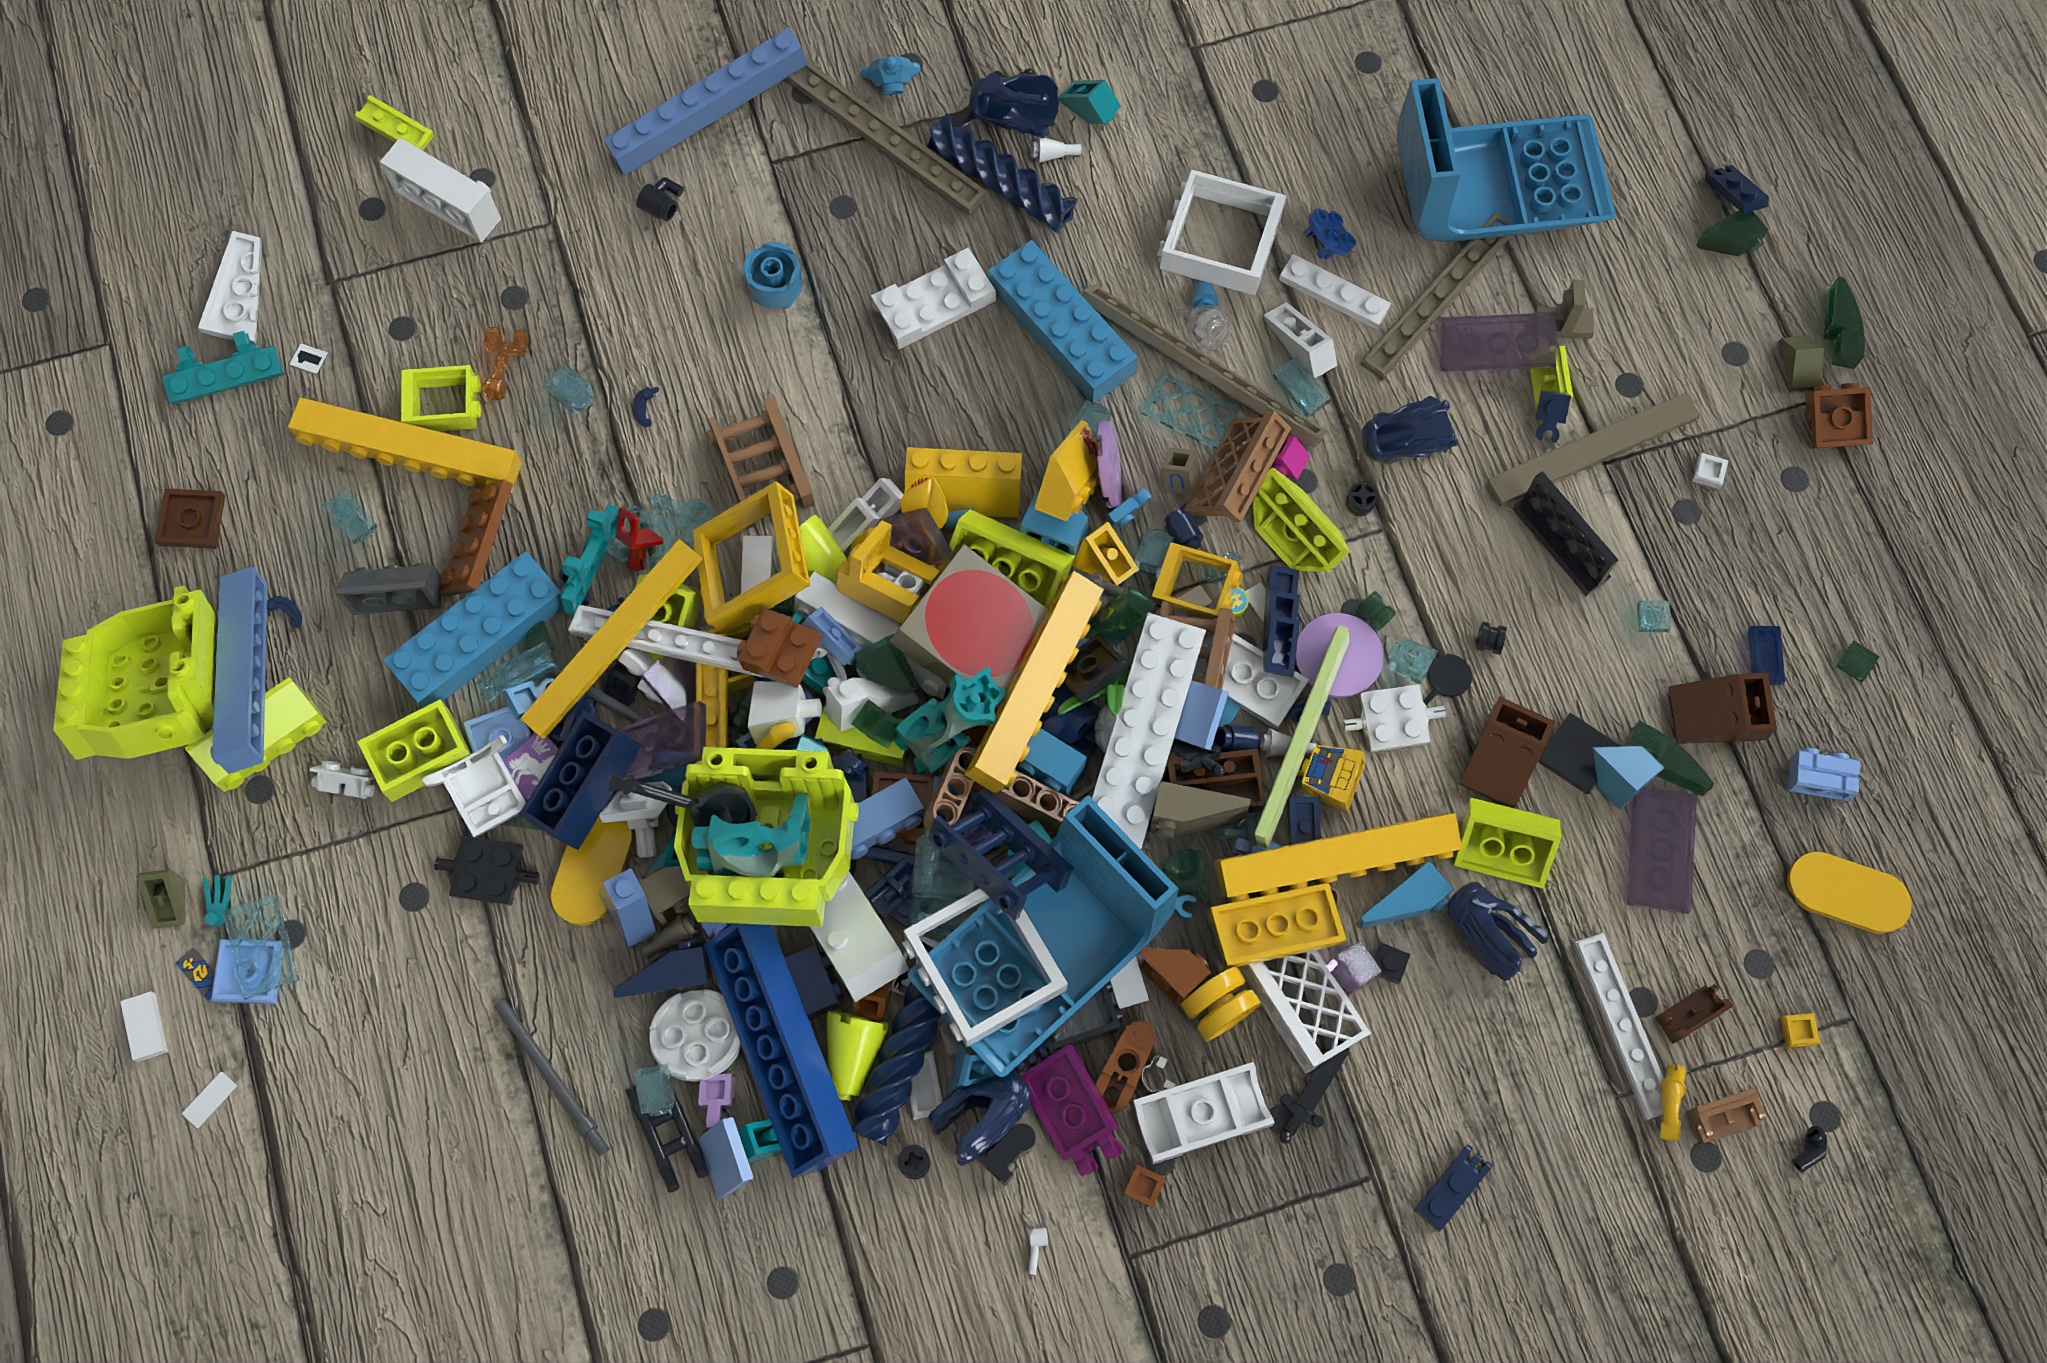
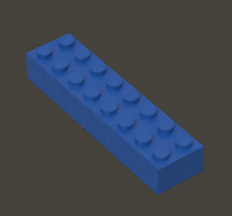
M731 924L704 944V948L792 1178L820 1171L859 1147L772 925Z

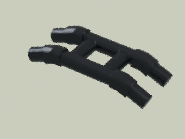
M662 1071L656 1074L654 1078L668 1108L650 1116V1112L637 1085L625 1089V1092L656 1160L667 1191L671 1193L677 1191L680 1186L668 1156L686 1148L698 1178L706 1177L709 1174V1170L667 1073ZM673 1119L680 1137L663 1145L656 1127Z

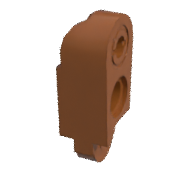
M1135 1021L1130 1026H1126L1096 1082V1088L1110 1113H1119L1128 1106L1155 1042L1154 1030L1147 1022ZM1122 1057H1130L1135 1062V1068L1131 1071H1123L1118 1065V1060ZM1114 1088L1118 1091L1119 1096L1116 1100H1110L1107 1097L1109 1089Z

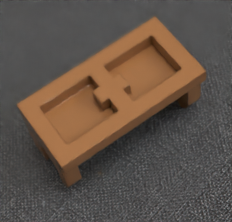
M1756 1088L1688 1110L1700 1143L1704 1144L1761 1125V1120L1766 1119Z

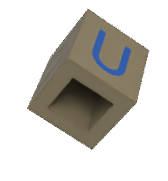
M1169 447L1161 466L1165 492L1193 495L1201 475L1197 451Z

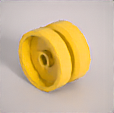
M1237 966L1205 982L1180 1005L1189 1019L1199 1018L1209 1012L1199 1022L1196 1029L1205 1042H1209L1223 1034L1262 1004L1253 990H1244L1233 996L1243 987L1246 980Z

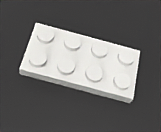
M1205 632L1201 647L1207 648L1208 645H1212L1214 638L1212 632ZM1233 634L1222 690L1228 691L1227 698L1242 706L1243 710L1277 730L1306 687L1309 679L1294 671L1293 677L1263 672V651ZM1197 659L1193 675L1202 676L1203 673L1207 672L1208 663L1206 659Z

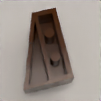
M1257 749L1222 752L1221 756L1214 760L1225 768V774L1222 777H1217L1204 768L1182 772L1180 763L1187 760L1185 757L1167 760L1165 774L1168 783L1251 799L1247 813L1262 815L1266 801Z

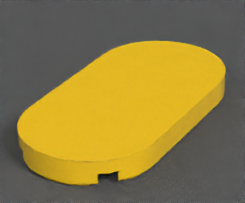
M599 816L579 850L569 845L566 846L552 886L551 902L556 913L567 923L576 926H587L607 915L608 910L600 897V891L603 882L624 872L633 845V832L629 830L627 821L602 823Z
M1811 852L1801 856L1791 865L1788 871L1787 886L1789 892H1792L1796 903L1809 912L1875 934H1885L1897 930L1907 922L1911 914L1912 902L1908 890L1901 881L1890 874L1824 852Z

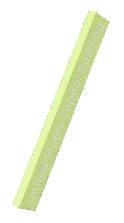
M1338 625L1334 631L1254 834L1256 843L1260 847L1268 849L1343 660L1350 642L1348 628Z

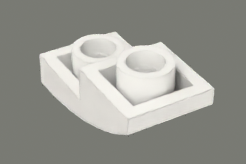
M633 648L623 651L619 662L624 664L630 673L642 677L637 687L645 692L647 698L661 704L675 696L677 692L667 674L648 653Z

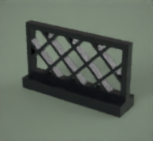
M1543 471L1540 472L1533 479L1524 498L1514 505L1513 510L1585 596L1609 581L1611 578L1610 572L1619 560Z

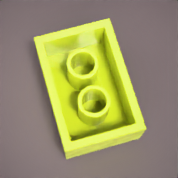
M441 699L357 741L382 793L391 802L425 786L422 782L425 776L440 771L471 755L450 710Z

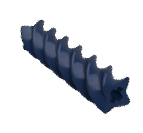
M948 113L945 114L940 122L930 127L931 137L927 148L938 151L948 162L959 165L968 175L982 180L989 189L1003 194L1009 202L1024 208L1034 219L1047 223L1054 232L1058 233L1064 224L1073 219V211L1078 198H1062L1059 187L1054 183L1040 184L1035 170L1031 168L1018 169L1015 158L1010 154L997 155L993 143L989 140L975 141L972 130L968 126L954 127Z
M912 982L905 992L904 1007L898 1011L893 1020L892 1036L886 1040L881 1048L879 1056L880 1065L869 1076L867 1095L860 1100L855 1109V1125L851 1127L852 1132L886 1147V1138L891 1136L899 1125V1108L909 1100L912 1094L911 1079L921 1071L924 1065V1049L935 1039L937 1033L936 1019L942 1016Z

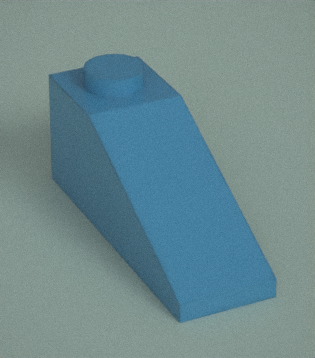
M1429 861L1365 913L1356 925L1362 929L1423 916L1432 909L1438 913L1449 903L1450 899L1448 896L1454 888Z

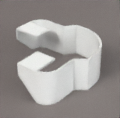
M1159 1055L1155 1056L1153 1060L1159 1058L1156 1065L1163 1069L1167 1059ZM1151 1064L1145 1066L1144 1069L1150 1068ZM1142 1071L1141 1081L1144 1088L1152 1094L1155 1092H1161V1090L1159 1089L1152 1091L1145 1085L1143 1081ZM1166 1080L1163 1087L1170 1089L1175 1087L1176 1084Z

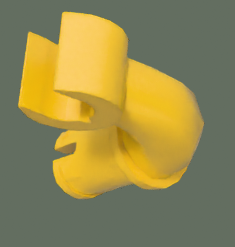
M1670 1064L1666 1068L1665 1079L1660 1083L1663 1111L1660 1136L1664 1140L1679 1141V1134H1681V1119H1678L1681 1098L1686 1092L1684 1081L1687 1071L1680 1064H1678L1677 1070H1674L1675 1064Z

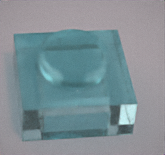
M1669 601L1638 602L1639 632H1669L1672 629Z

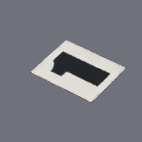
M300 343L289 365L317 374L328 352Z

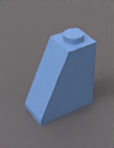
M631 868L602 883L600 897L628 949L656 934L646 895Z

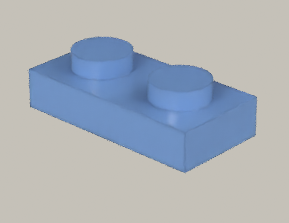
M822 606L802 623L806 627L821 632L823 637L820 643L843 666L849 663L863 649Z

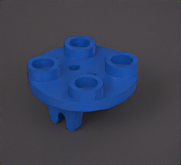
M1317 208L1310 213L1308 217L1310 226L1304 231L1306 237H1317L1324 245L1317 253L1319 259L1325 257L1327 260L1334 254L1347 255L1356 245L1355 238L1343 227V219L1336 211L1332 210L1328 213Z

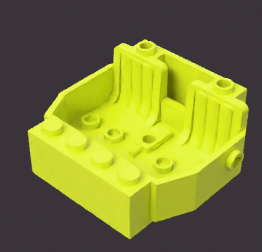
M185 585L175 587L172 600L119 612L88 629L87 635L63 640L53 731L75 760L95 755L131 759L193 744L205 736V729L211 728L212 723H214L212 702L215 700L213 679L216 677L214 657L217 655L215 634L218 633V621L216 613L201 589L189 592Z
M703 747L701 764H688L686 767L685 775L687 779L682 784L681 794L696 798L699 791H703L705 788L720 781L744 787L758 814L755 821L759 820L760 825L768 828H777L791 814L795 795L808 793L811 826L808 840V861H805L803 865H790L780 869L777 873H784L783 878H774V876L746 877L739 873L732 876L714 875V870H698L696 857L698 849L709 848H693L691 838L695 826L690 817L692 810L675 805L678 821L674 848L685 881L690 888L688 905L697 922L823 927L825 901L832 900L850 869L854 822L858 820V803H854L851 789L843 771L834 769L829 751ZM769 843L760 844L758 847L759 849L765 850L771 849L772 845Z

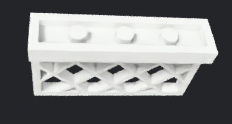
M1317 950L1305 952L1304 959L1293 955L1281 957L1282 962L1279 973L1268 970L1263 961L1239 966L1240 972L1261 1000V1005L1305 1074L1371 1034ZM1287 961L1303 965L1300 979L1284 975ZM1308 967L1319 969L1323 976L1321 985L1305 981ZM1283 981L1299 985L1296 999L1285 997L1281 990ZM1304 987L1320 991L1317 1005L1301 1001ZM1325 993L1337 997L1340 1002L1338 1011L1322 1007ZM1300 1007L1316 1012L1313 1026L1301 1022L1298 1017ZM1321 1013L1337 1018L1334 1032L1318 1028ZM1342 1019L1353 1022L1359 1034L1354 1037L1339 1034ZM1317 1034L1333 1038L1331 1050L1323 1055L1315 1044ZM1338 1040L1344 1041L1342 1044L1337 1046Z

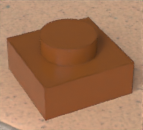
M1137 1164L1123 1195L1152 1209L1166 1178Z

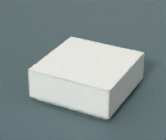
M1700 453L1697 457L1692 482L1720 489L1724 482L1729 460Z

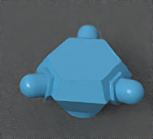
M890 56L872 61L869 67L861 69L860 75L864 79L873 81L877 87H882L883 95H896L904 92L903 85L908 84L911 77L920 72L921 67L917 62H911L908 58Z

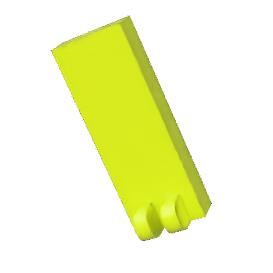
M371 95L367 97V103L361 111H357L354 115L356 121L396 143L399 138H402L424 151L434 137L432 130Z

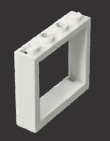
M1191 170L1188 181L1181 183L1179 196H1182L1181 200H1175L1172 210V216H1175L1174 220H1168L1164 233V236H1167V240H1161L1157 253V257H1161L1159 269L1256 296L1281 220L1287 195ZM1194 196L1268 216L1250 271L1175 250Z
M980 888L904 930L905 941L902 942L910 959L915 957L921 966L917 972L924 985L927 987L931 984L937 994L933 997V1000L941 1014L947 1012L953 1022L949 1025L952 1034L958 1042L963 1040L966 1047L1065 992L1068 986L1067 981L1024 909H1022L1020 917L1015 921L1007 914L1048 985L970 1028L920 941L919 936L990 898Z

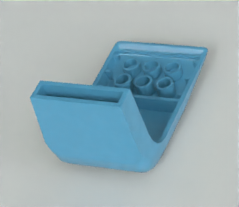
M1432 78L1412 80L1410 82L1398 120L1397 143L1414 229L1422 238L1436 242H1455L1524 235L1612 220L1616 216L1594 122L1590 115L1583 114L1450 128L1440 79ZM1495 212L1512 224L1504 225L1496 219L1490 227L1481 228Z
M1089 796L1085 797L1064 816L1056 837L1049 844L1074 867L1066 888L1057 893L1045 883L1026 896L1027 899L1023 907L1067 981V990L970 1045L994 1073L1000 1077L1008 1075L1142 951L1161 931L1174 912L1179 888ZM1027 865L1010 882L1017 887L1036 875V873ZM991 898L928 953L970 1028L1048 985L1006 912L1001 910ZM917 963L909 970L908 978L938 1010L933 1000V997L937 994L931 984L926 987L917 972L921 966ZM947 1012L941 1014L949 1024L953 1023Z

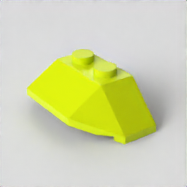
M1271 468L1253 499L1254 529L1290 569L1309 572H1330L1350 553L1340 530L1300 487L1275 468Z

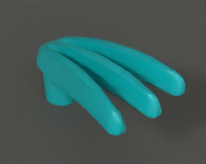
M230 875L226 877L222 903L220 876H214V903L208 878H203L207 911L205 922L211 926H221L226 919L232 885V877Z

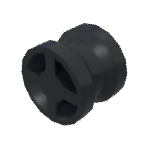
M1359 481L1352 485L1346 499V506L1350 513L1356 516H1366L1371 513L1378 497L1375 486L1367 481Z
M1482 622L1477 636L1476 650H1492L1493 654L1500 655L1504 646L1507 627L1502 625L1493 627L1488 622Z
M909 1145L900 1152L898 1157V1166L906 1178L912 1180L921 1179L929 1172L931 1166L930 1158L927 1151L921 1146Z

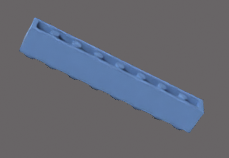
M789 28L783 30L603 139L611 157L624 176L805 67L807 61L803 47Z
M253 566L220 577V587L217 591L219 610L216 613L218 633L215 634L217 655L214 657L216 677L213 679L215 700L212 702L214 723L211 725L213 746L210 749L213 761L216 764H220L228 774L264 763L268 584Z
M906 777L858 803V820L854 822L851 858L855 860L864 856L869 851L868 848L877 843L880 845L885 844L896 836L895 833L904 828L907 830L915 828L923 821L922 818L925 815L924 807ZM776 873L774 878H783L784 873ZM700 922L708 936L713 934L717 936L733 924Z

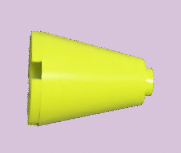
M815 514L800 526L808 575L810 578L816 572L837 585L836 571L843 561L847 562L848 559L821 518Z
M828 1011L827 1068L839 1099L851 1101L852 1095H859L887 1034L888 1022L878 1020L872 1022L871 1019L855 1016L850 1013L837 1011L833 1013Z

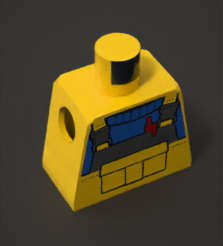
M1320 745L1315 746L1310 760L1303 759L1297 774L1303 776L1302 787L1304 793L1311 797L1320 796L1321 802L1348 813L1366 763L1364 751Z

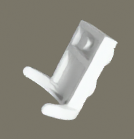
M504 735L498 736L491 743L466 758L422 779L426 787L445 785L471 834L475 838L518 815L526 804L523 795L499 754L507 745Z

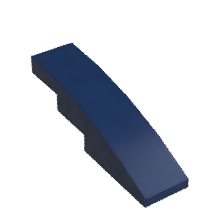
M1271 565L1268 568L1263 630V672L1286 677L1294 676L1300 619H1297L1300 595L1297 594L1300 570Z

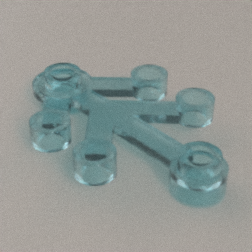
M664 493L656 494L652 498L654 509L659 513L671 510L681 514L673 519L644 511L636 505L630 506L627 509L631 513H640L638 525L645 523L655 526L650 530L664 539L663 544L658 545L655 554L650 557L652 569L655 567V561L662 559L670 550L678 529L687 526L683 542L694 550L692 530L711 520L714 515L713 508L708 501L694 499L689 503L668 498ZM659 500L666 501L663 506H657L656 504ZM697 511L704 512V515L701 517L694 516ZM611 538L607 544V551L610 557L618 562L627 560L629 547L617 538ZM619 548L626 549L624 553L616 554Z

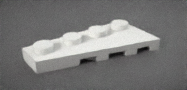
M232 231L198 326L200 333L234 341L233 333L245 331L249 335L251 345L256 344L262 242L259 237Z

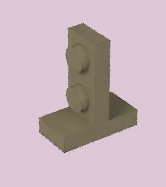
M1573 279L1569 289L1563 293L1562 303L1558 304L1557 307L1537 306L1535 310L1536 337L1588 339L1593 337V308H1585V280Z

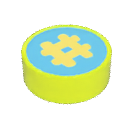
M1234 588L1230 598L1233 599L1231 610L1235 617H1239L1247 610L1249 598L1243 589Z

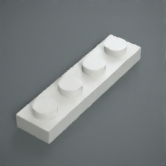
M1294 254L1279 277V281L1376 330L1391 306L1390 302Z

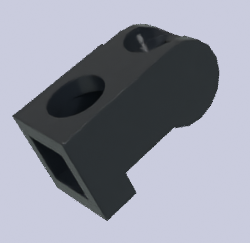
M1022 1123L1015 1125L981 1161V1164L1004 1186L1013 1178V1173L1009 1168L1021 1155L1029 1153L1035 1146L1036 1136L1032 1127Z

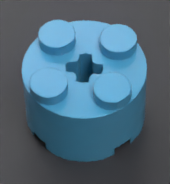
M768 242L757 250L754 248L747 255L744 261V274L751 299L768 308L786 309L792 306L793 301L797 299L803 287L800 264L793 250L782 243Z

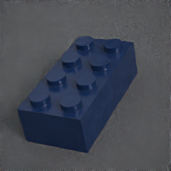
M583 710L519 815L552 837L579 850L614 793L610 792L607 787L612 773L618 772L619 776L623 778L641 749L642 744Z

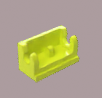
M1565 346L1536 350V356L1529 357L1528 359L1536 411L1541 390L1568 393L1571 395V402L1573 392Z

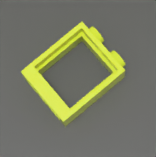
M470 365L402 370L401 422L434 431L477 429V418L481 417L480 402L477 401V392H481L479 375H475ZM466 385V413L420 416V388Z

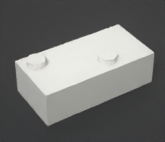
M399 138L380 160V164L396 193L480 243L485 240L501 220L490 194L491 190L486 184L481 181L475 182L402 138Z
M848 871L832 900L825 901L823 927H808L851 997L857 1002L910 969L899 947Z

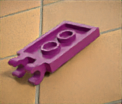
M1066 1045L1020 1075L1030 1090L1031 1103L1062 1160L1066 1161L1072 1158L1081 1176L1089 1175L1099 1168L1095 1159L1089 1154L1098 1146H1100L1107 1160L1114 1159L1124 1153L1119 1141L1111 1134L1118 1129V1126L1073 1045Z

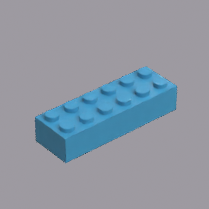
M1032 240L988 270V279L996 290V296L1092 404L1136 373L1138 357Z
M525 551L480 585L478 590L472 591L384 658L383 661L422 708L440 699L443 702L564 609L562 600H560V589L528 552Z

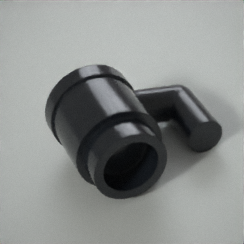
M663 177L655 185L649 183L642 188L638 195L636 206L657 219L669 221L675 215L678 203L664 191L667 190L680 197L684 187L669 178Z

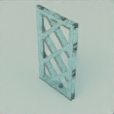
M1162 372L1141 414L1213 449H1217L1240 408ZM1165 381L1179 386L1180 390L1165 394L1163 385ZM1194 393L1204 398L1206 403L1191 407L1187 394ZM1182 396L1186 409L1171 412L1167 400ZM1163 402L1167 414L1159 415L1151 411L1150 408L1155 403ZM1219 405L1231 412L1228 417L1218 419L1214 407ZM1209 408L1213 421L1198 425L1194 412ZM1189 414L1193 427L1187 428L1178 424L1174 418ZM1216 427L1218 435L1215 441L1202 435L1201 430Z
M276 893L228 910H223L222 913L244 999H249L258 994L300 980L279 898ZM272 903L275 914L271 922L257 916L262 906ZM242 913L248 916V919L238 933L234 931L231 917ZM254 920L268 926L259 942L245 936ZM274 929L279 931L282 941V947L279 952L265 946ZM242 940L256 946L247 963L242 961L239 951V945ZM262 950L276 956L267 972L253 966ZM283 959L287 961L290 976L278 979L272 975ZM250 970L264 976L259 986L249 989L246 979Z

